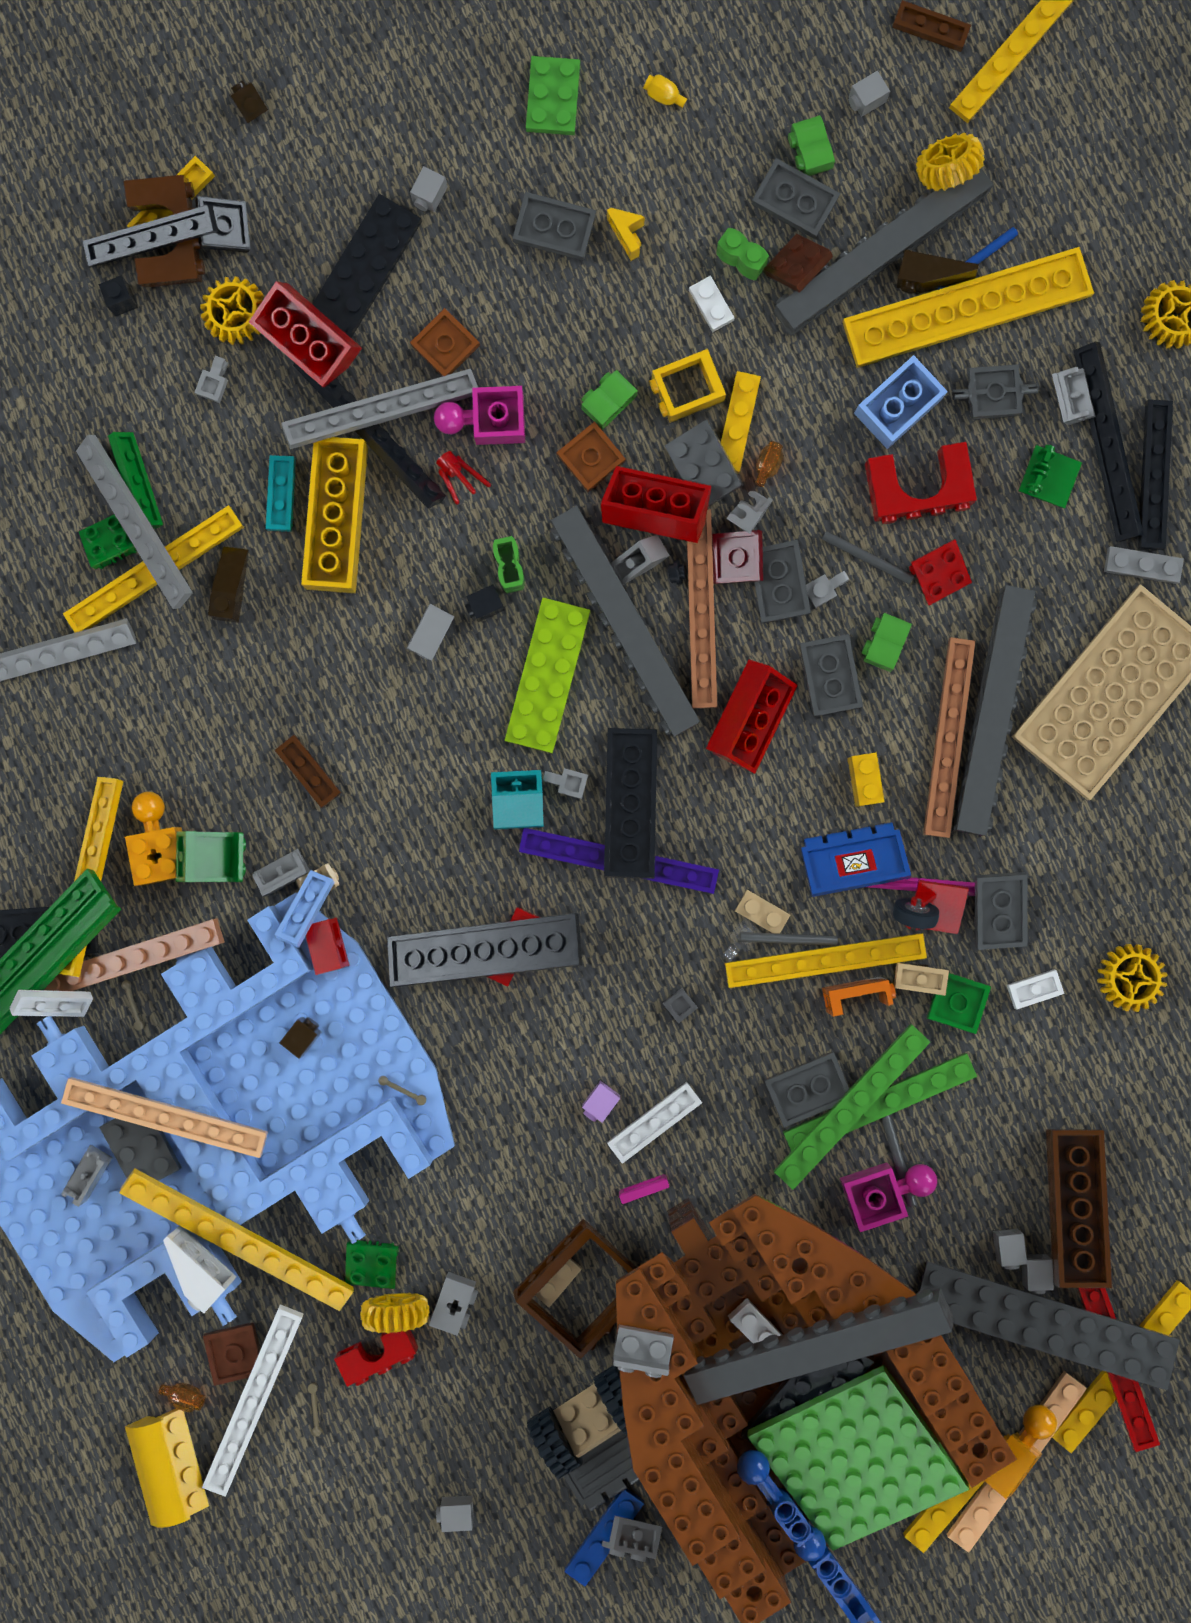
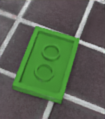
M531 56L526 132L575 135L580 59Z

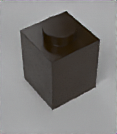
M301 1017L297 1019L279 1044L299 1059L305 1055L322 1032L318 1029L319 1025L313 1019Z

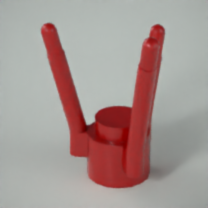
M448 451L438 458L436 462L440 468L438 473L443 478L456 505L459 504V500L448 475L450 477L457 476L472 494L476 493V490L460 472L462 470L461 467L485 486L491 487V484L484 477L466 464L459 455L455 456L452 451Z

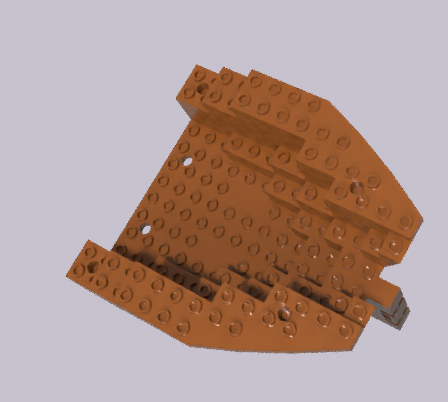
M753 1194L709 1222L717 1235L714 1238L688 1197L667 1211L671 1232L685 1253V1256L674 1262L661 1252L616 1281L617 1331L620 1324L674 1335L668 1376L662 1375L660 1378L647 1376L644 1371L634 1370L632 1373L620 1371L623 1410L635 1474L691 1565L694 1566L698 1563L719 1599L726 1598L741 1623H760L791 1603L784 1575L806 1562L796 1554L793 1541L775 1519L767 1505L766 1497L757 1485H748L740 1479L737 1473V1462L742 1453L748 1450H757L752 1443L741 1437L742 1429L748 1426L751 1418L783 1381L697 1405L684 1378L685 1372L698 1364L697 1357H710L720 1350L727 1349L730 1351L737 1349L746 1342H751L728 1317L746 1298L784 1335L797 1327L804 1329L813 1326L820 1320L831 1321L838 1319L847 1312L855 1314L864 1311L871 1305L882 1306L890 1303L895 1298H909L916 1294L912 1289L860 1252L815 1224L757 1194ZM941 1335L874 1354V1363L864 1374L885 1365L956 1466H959L972 1488L1017 1460ZM770 1468L769 1476L771 1477V1479L774 1481L778 1488L784 1489L790 1495L795 1504L803 1513L804 1517L807 1520H809L803 1512V1510L800 1508V1506L797 1504V1502L794 1500V1498L791 1496V1494L788 1492V1490L785 1488V1486L782 1484V1482Z

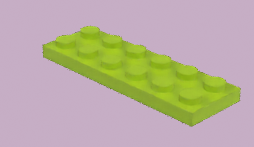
M542 598L507 729L506 742L553 754L590 615L589 609Z

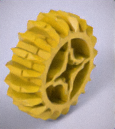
M954 133L950 137L945 136L944 139H937L936 143L929 144L928 149L921 151V155L917 158L918 162L916 163V171L922 185L926 186L927 189H934L935 191L943 189L946 191L950 187L955 189L959 184L964 185L966 180H972L973 175L978 174L979 169L984 166V150L981 142L973 134L966 135V133L957 135Z
M235 276L231 282L228 277H225L224 284L216 280L215 284L217 287L215 289L208 287L210 295H203V300L206 303L200 304L201 310L204 311L201 314V318L203 321H206L204 323L205 328L211 330L210 334L214 338L219 336V340L223 343L228 339V342L234 345L237 338L240 344H244V337L246 336L250 341H253L251 333L255 332L260 335V332L249 323V320L262 303L263 293L258 291V287L255 284L250 285L248 279L240 282L239 277ZM232 295L229 299H224L225 297ZM246 296L252 300V313H249L244 308ZM217 308L224 313L222 325L216 319ZM237 308L239 309V311H232V313H230V311H229V310H236ZM239 322H245L242 325L235 327Z
M1175 280L1170 281L1168 284L1164 282L1158 286V289L1154 288L1150 292V296L1144 300L1145 306L1141 308V313L1144 316L1140 322L1148 324L1144 327L1143 331L1150 330L1152 334L1149 336V339L1157 337V345H1161L1165 341L1166 349L1171 348L1173 344L1176 349L1181 348L1183 344L1189 346L1191 344V327L1189 328L1187 324L1189 322L1187 315L1191 312V284L1185 287L1184 280L1176 284ZM1160 301L1163 303L1164 314L1162 317H1159L1158 312ZM1172 312H1173V314H1174L1175 312H1176L1177 314L1181 313L1179 316H1178V315H1177V316H1174V315L1169 316Z
M1125 944L1124 949L1121 946H1117L1115 948L1116 954L1109 951L1107 955L1111 960H1101V963L1106 968L1097 970L1098 973L1104 974V978H1099L1097 981L1098 983L1105 984L1100 989L1101 993H1108L1105 999L1109 1002L1114 1000L1113 1006L1116 1008L1122 1006L1124 1011H1129L1132 1008L1135 1012H1139L1140 1006L1143 1009H1149V1002L1152 1004L1158 1003L1155 995L1163 996L1164 993L1159 988L1160 986H1167V983L1162 982L1161 978L1168 975L1166 972H1160V969L1165 964L1162 962L1156 963L1160 956L1158 954L1151 955L1150 948L1143 949L1142 945L1136 944L1134 948L1131 944ZM1131 958V961L1128 962L1124 970L1116 971L1124 960ZM1141 960L1146 964L1150 977L1143 974ZM1123 975H1136L1142 981H1130L1129 978H1125ZM1115 978L1122 982L1124 996L1117 989ZM1142 985H1148L1146 990L1141 995L1134 997V994H1137L1139 987H1141Z
M418 1293L384 1294L364 1301L361 1305L360 1318L364 1329L371 1332H386L387 1334L390 1332H406L427 1323L429 1305L425 1296Z

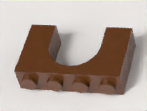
M184 175L123 181L127 207L132 211L166 209L177 214L195 209L192 207L191 198L195 197L193 183L189 182V179ZM199 238L178 243L171 252L163 256L136 258L135 265L138 284L146 288L202 282V275H205V266L203 259L199 258L198 249H201L199 247Z

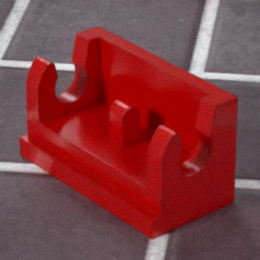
M332 918L313 923L306 934V940L315 975L350 966L338 919Z

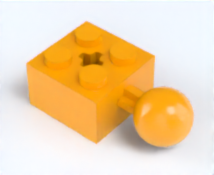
M154 792L140 793L132 803L133 815L137 820L143 822L145 833L125 837L134 886L176 879L177 831H182V828L171 827L160 830L159 819L164 814L165 805L162 798ZM156 852L162 855V858H159L158 861L154 858Z
M1033 1405L1026 1410L1023 1416L1025 1429L1020 1435L1015 1433L1011 1436L1007 1434V1436L1003 1437L1017 1460L984 1480L1005 1499L1013 1495L1042 1455L1033 1446L1037 1439H1047L1056 1430L1057 1420L1055 1414L1044 1405Z

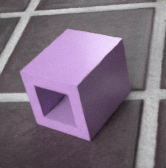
M600 1080L582 1104V1108L585 1110L583 1114L594 1122L597 1119L603 1122L620 1100V1095Z

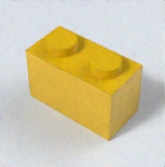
M877 752L849 757L848 764L855 807L885 802Z

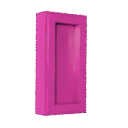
M662 1174L620 1189L619 1197L621 1203L625 1204L669 1188L667 1176Z

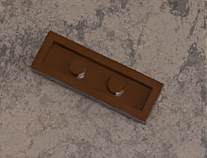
M902 0L892 28L961 52L971 24Z
M296 735L291 736L275 749V752L321 808L327 806L342 793Z

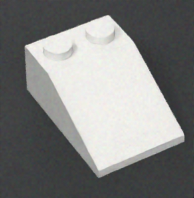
M178 1226L163 1241L189 1305L193 1309L205 1313L237 1276L183 1227Z

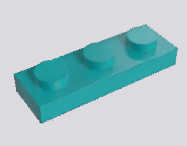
M269 456L267 531L292 532L296 458L294 456Z

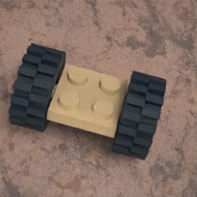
M612 1365L593 1378L595 1381L593 1385L556 1409H553L551 1406L547 1407L527 1421V1428L530 1431L529 1434L534 1441L535 1448L538 1449L540 1457L544 1459L546 1466L550 1468L552 1474H555L557 1478L561 1479L583 1464L581 1456L622 1430L627 1435L620 1370L617 1369V1366Z

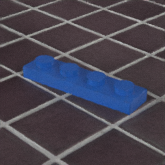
M625 1489L617 1494L565 1567V1573L583 1586H586L609 1554L610 1549L603 1547L602 1541H610L614 1517L619 1516L633 1520L644 1505V1500L629 1489Z

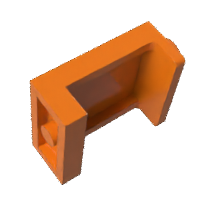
M883 977L822 988L826 1012L833 1017L843 1015L841 999L879 993L880 1002L890 1006L893 1005V998H896L893 983L889 984V980Z

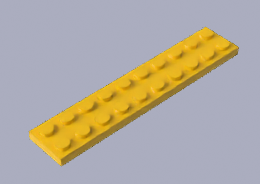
M1080 247L850 316L844 318L842 322L856 367L859 368L1092 297L1094 291Z

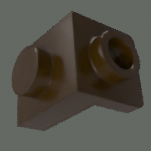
M244 80L231 87L233 93L229 94L247 123L268 110L252 82L245 84Z

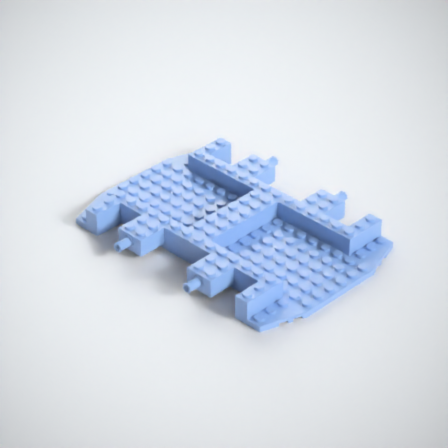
M295 892L275 906H268L247 920L274 962L273 964L236 986L212 947L176 958V965L161 975L187 1018L111 1066L107 1064L85 1026L75 1028L67 1034H62L52 1016L39 1021L37 1026L41 1029L48 1043L46 1047L33 1054L32 1058L58 1099L29 1118H26L4 1080L0 1079V1226L52 1311L113 1362L123 1356L127 1358L148 1345L159 1333L134 1292L162 1274H166L191 1316L200 1311L193 1309L189 1305L188 1299L184 1296L163 1241L179 1225L119 1193L127 1178L99 1128L115 1118L61 1104L68 1078L73 1077L268 1131L260 1158L163 1132L182 1168L159 1181L239 1225L293 1191H296L322 1234L338 1224V1226H342L353 1244L366 1235L354 1215L367 1205L369 1199L345 1162V1158L382 1136L409 1179L430 1166L434 1159L455 1146L437 1068L359 943L340 928L350 966L315 975L306 936L299 948L275 937L277 929L298 892ZM319 911L313 923L327 920L328 918ZM309 1017L319 1025L318 1029L322 1033L305 1055L298 1059L279 1042L297 1019ZM386 1076L388 1081L418 1096L424 1095L426 1103L418 1105L415 1099L387 1085H380L378 1082L379 1077ZM93 1145L113 1158L89 1199L78 1207L72 1203L73 1197L68 1195L63 1197L61 1193L88 1147ZM185 1229L237 1276L210 1306L218 1316L222 1326H224L227 1322H231L237 1317L225 1299L226 1294L236 1289L242 1281L222 1248Z

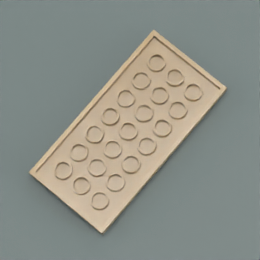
M1141 584L1138 585L1011 737L1086 800H1091L1190 682L1191 626Z

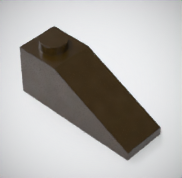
M905 250L898 275L897 288L906 293H922L937 289L938 287L962 283L976 278L979 264Z
M223 547L211 590L208 616L214 620L239 623L249 554L248 549Z

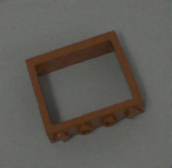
M584 1219L573 1228L513 1291L516 1303L580 1359L589 1350H594L596 1343L603 1335L606 1336L612 1331L614 1324L617 1322L616 1298L578 1338L532 1298L590 1238L628 1273L637 1268Z

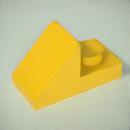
M609 208L607 210V221L632 261L639 257L641 247L640 239L634 231L644 226L645 217Z

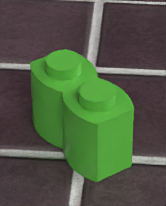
M819 115L793 123L791 133H788L790 147L795 148L798 156H795L797 169L808 176L833 169L835 159L822 117Z
M728 228L718 241L716 254L724 263L736 266L738 271L748 279H758L766 267L769 258L768 253L763 247L756 243L748 242L747 238L740 231L733 228Z
M617 370L612 374L610 372L606 373L599 381L600 387L595 391L589 390L582 398L581 409L602 430L637 397L638 390Z
M512 536L495 539L493 553L499 566L498 577L506 594L523 590L525 578L522 567L519 564L520 554L515 539Z
M883 613L881 618L876 617L871 627V631L874 632L871 641L867 640L861 652V654L865 655L863 661L886 671H893L912 624L886 613Z

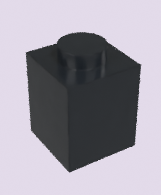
M122 275L98 284L108 309L115 317L138 308L130 285Z
M494 584L466 596L469 602L465 604L470 618L476 617L478 622L505 610Z

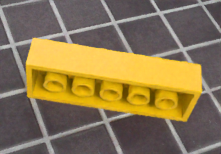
M331 437L313 443L301 585L307 590L356 593L368 446L364 439Z

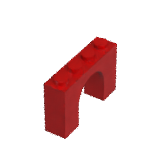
M967 442L943 445L937 451L942 484L938 494L927 499L913 498L901 489L897 480L893 454L868 458L865 463V470L875 522L882 521V524H890L896 522L897 518L900 517L914 520L922 517L921 514L929 512L931 516H937L946 513L947 509L955 508V512L970 509V505L977 501Z

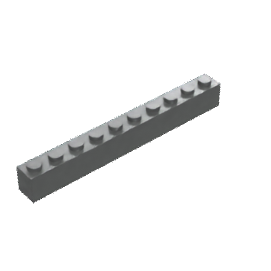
M981 168L979 173L973 175L972 180H966L964 185L959 184L955 189L950 187L946 191L940 189L929 195L927 193L923 194L915 201L916 205L910 209L907 207L902 209L891 223L886 221L875 230L876 233L870 238L868 236L863 237L856 243V248L848 252L846 250L835 259L836 262L830 267L825 265L800 293L795 291L791 295L786 293L776 301L775 316L789 335L793 336L901 258L905 250H912L988 195L994 184Z
M578 506L551 520L552 528L549 529L556 542H562L565 548L562 550V553L568 563H574L577 569L574 574L580 585L585 583L589 590L586 595L592 606L597 605L601 611V614L598 616L605 628L608 626L611 628L614 635L610 637L617 649L622 648L626 655L623 657L627 668L629 671L634 669L638 676L635 681L641 692L646 691L650 697V700L647 702L654 714L657 712L660 714L663 720L660 722L664 733L666 735L671 734L675 738L698 725L700 720Z
M1005 585L999 592L952 827L954 831L987 836V832H990L993 826V817L990 816L992 807L995 808L998 801V793H995L997 783L1001 782L1003 776V769L1000 766L1002 759H1005L1007 755L1008 745L1005 744L1007 734L1009 735L1012 730L1013 720H1010L1011 711L1015 710L1017 705L1016 686H1019L1022 680V671L1019 670L1021 661L1024 662L1027 655V647H1024L1026 637L1030 636L1032 630V623H1029L1030 615L1034 613L1037 605V599L1034 598V590Z
M941 1288L935 1290L925 1289L909 1298L898 1297L882 1306L871 1305L864 1311L855 1314L847 1312L838 1319L831 1321L820 1320L811 1327L804 1329L797 1327L784 1335H770L757 1343L746 1342L737 1349L730 1351L723 1349L710 1357H697L698 1364L687 1370L684 1378L697 1405L951 1333L954 1317Z

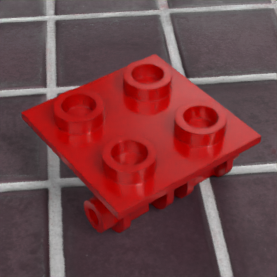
M956 539L912 561V565L909 566L911 574H916L928 606L972 583Z

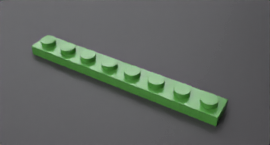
M910 1024L776 1167L774 1173L794 1190L929 1045L930 1041Z
M963 1053L890 1085L847 1133L977 1077L968 1054ZM827 1113L783 1131L791 1151Z

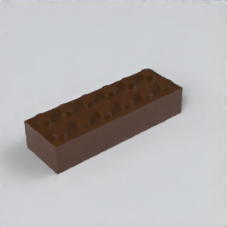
M1046 1129L1053 1284L1059 1288H1112L1104 1130Z

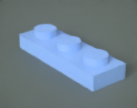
M310 870L275 933L277 939L295 947H300L334 885L333 879Z

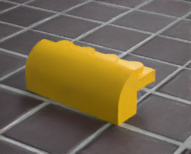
M176 1408L156 1418L147 1416L125 1426L152 1526L158 1528L174 1526L190 1520L191 1515L209 1507L205 1489L202 1488L203 1481L183 1408Z

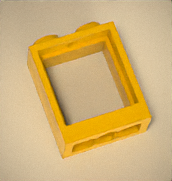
M708 349L653 370L652 380H649L653 394H658L661 402L658 403L660 412L663 417H668L670 423L725 401L726 397L725 390ZM699 363L711 394L674 408L662 378Z

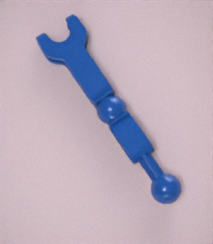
M748 1450L742 1453L737 1462V1473L740 1479L748 1485H757L766 1497L767 1505L775 1519L793 1541L796 1554L804 1561L809 1562L851 1623H867L869 1621L882 1623L861 1590L826 1546L823 1533L810 1525L790 1495L784 1489L778 1488L769 1476L770 1465L767 1457L758 1450Z

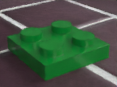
M949 973L946 995H933L927 1018L976 1034L991 986Z

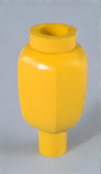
M650 74L643 89L647 90L650 98L664 105L675 103L682 108L684 107L687 98L679 94L677 86L672 81L659 74L655 76Z

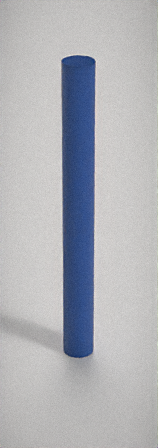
M1014 227L1010 228L965 262L981 263L1018 235L1017 230Z

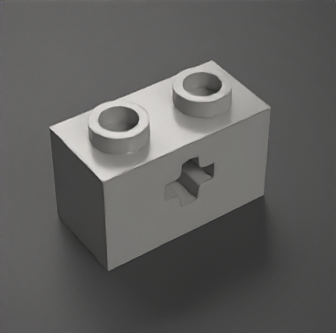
M448 1272L429 1326L458 1336L460 1328H466L470 1314L466 1313L468 1305L474 1306L478 1290L474 1289L476 1281ZM454 1299L459 1301L456 1309L451 1308Z

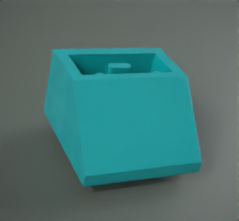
M541 770L491 772L494 830L544 827Z

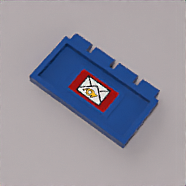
M890 822L875 825L876 834H872L871 827L869 826L850 830L851 838L849 839L846 831L827 834V843H823L822 836L804 839L805 847L801 848L811 896H821L910 879L911 872L900 830H894L893 823Z

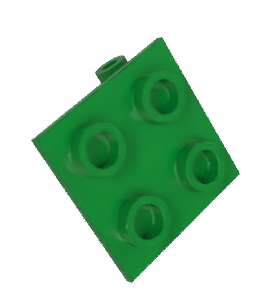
M1035 445L1018 491L1065 509L1082 462L1056 453L1054 451L1055 447L1052 445H1045V448Z
M115 514L79 531L90 567L95 570L98 568L104 569V567L112 564V561L116 563L117 556L122 560L124 559L122 554L128 556L132 553H137L136 548Z
M359 1240L353 1244L351 1241L347 1242L345 1282L349 1285L395 1289L396 1262L399 1246L394 1245V1243H382L379 1246V1241H376V1245H372V1240H369L368 1244L367 1241Z

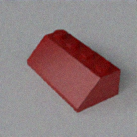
M276 281L249 320L253 327L322 387L327 386L348 369L362 349L288 283Z
M616 466L601 501L602 521L606 524L698 543L705 525L711 486Z
M748 660L706 749L718 757L755 774L798 685L771 666Z

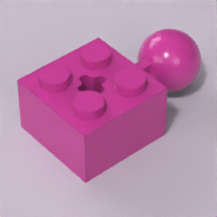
M522 386L472 388L473 410H463L461 406L454 402H445L439 405L434 413L436 427L445 434H455L464 425H474L476 445L525 443L524 394ZM497 413H502L503 417L496 419Z
M887 1162L840 1178L855 1226L859 1232L908 1217L901 1195L911 1193L917 1197H926L932 1194L937 1186L935 1172L924 1164L910 1167L905 1174V1178L897 1181L892 1167ZM872 1193L878 1194L875 1196V1201H871L869 1198Z

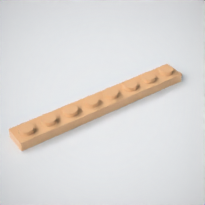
M73 1077L68 1078L61 1104L257 1158L262 1156L268 1131Z
M1063 1371L1040 1403V1405L1051 1409L1055 1414L1057 1420L1055 1432L1087 1389L1085 1385L1066 1371ZM1052 1436L1043 1440L1037 1439L1033 1446L1042 1452ZM984 1482L948 1531V1538L969 1553L1007 1499Z

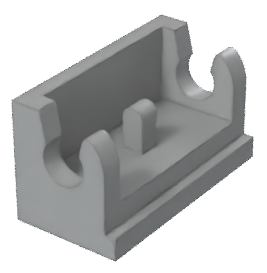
M1074 367L1052 374L1063 422L1067 425H1072L1095 417L1084 369Z
M749 491L748 493L750 497L755 498V505H750L748 502L741 500L726 518L749 534L759 523L773 501L770 497L767 499L755 491Z
M429 604L406 649L432 661L454 616Z
M296 849L255 871L252 876L263 897L269 896L295 882L298 878L308 874L310 870L299 849Z
M90 1145L61 1195L63 1197L67 1195L73 1197L72 1203L78 1207L85 1203L113 1157Z

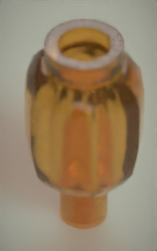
M769 441V444L762 448L756 463L758 476L755 484L757 486L764 487L767 478L773 477L778 472L784 459L783 446L781 444Z
M177 1383L172 1387L162 1384L159 1388V1394L167 1396L169 1403L173 1407L185 1412L200 1411L205 1403V1395L201 1394L198 1387L190 1384Z

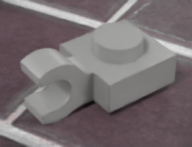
M215 356L210 372L202 370L194 393L220 403L228 380L222 376L225 374L229 363L224 358Z
M845 571L830 580L824 574L806 585L808 597L815 609L837 597L834 589L849 580Z
M564 768L562 775L545 771L543 781L559 785L557 793L582 799L588 775Z

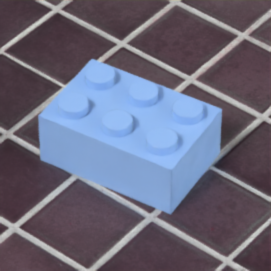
M913 355L861 402L854 414L888 449L935 407L948 391Z

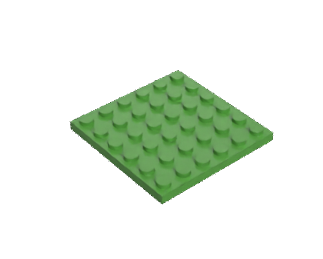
M885 1365L748 1430L749 1440L758 1451L767 1457L770 1468L814 1527L823 1533L826 1543L832 1551L969 1490V1482Z

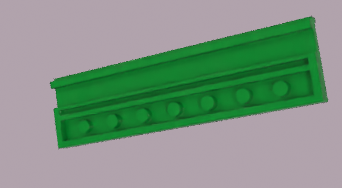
M86 869L0 958V1034L18 1017L12 1016L9 1009L17 991L44 990L120 912L121 908L116 905L94 870Z

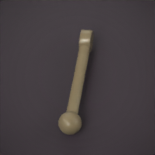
M125 980L122 982L121 987L126 991L135 1019L134 1028L139 1031L145 1025L138 1015L130 990L131 982Z
M386 1076L379 1077L378 1082L380 1085H387L415 1099L418 1105L426 1103L424 1095L418 1096L388 1081Z
M311 1383L308 1386V1392L311 1393L314 1422L312 1434L318 1437L322 1433L318 1422L316 1400L318 1385Z

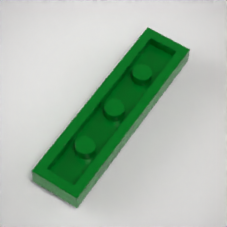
M112 432L108 435L120 476L153 529H157L163 525L134 433Z

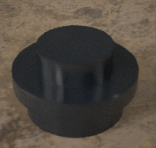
M674 560V563L668 564L670 582L682 585L683 579L687 578L685 564H681L679 560Z

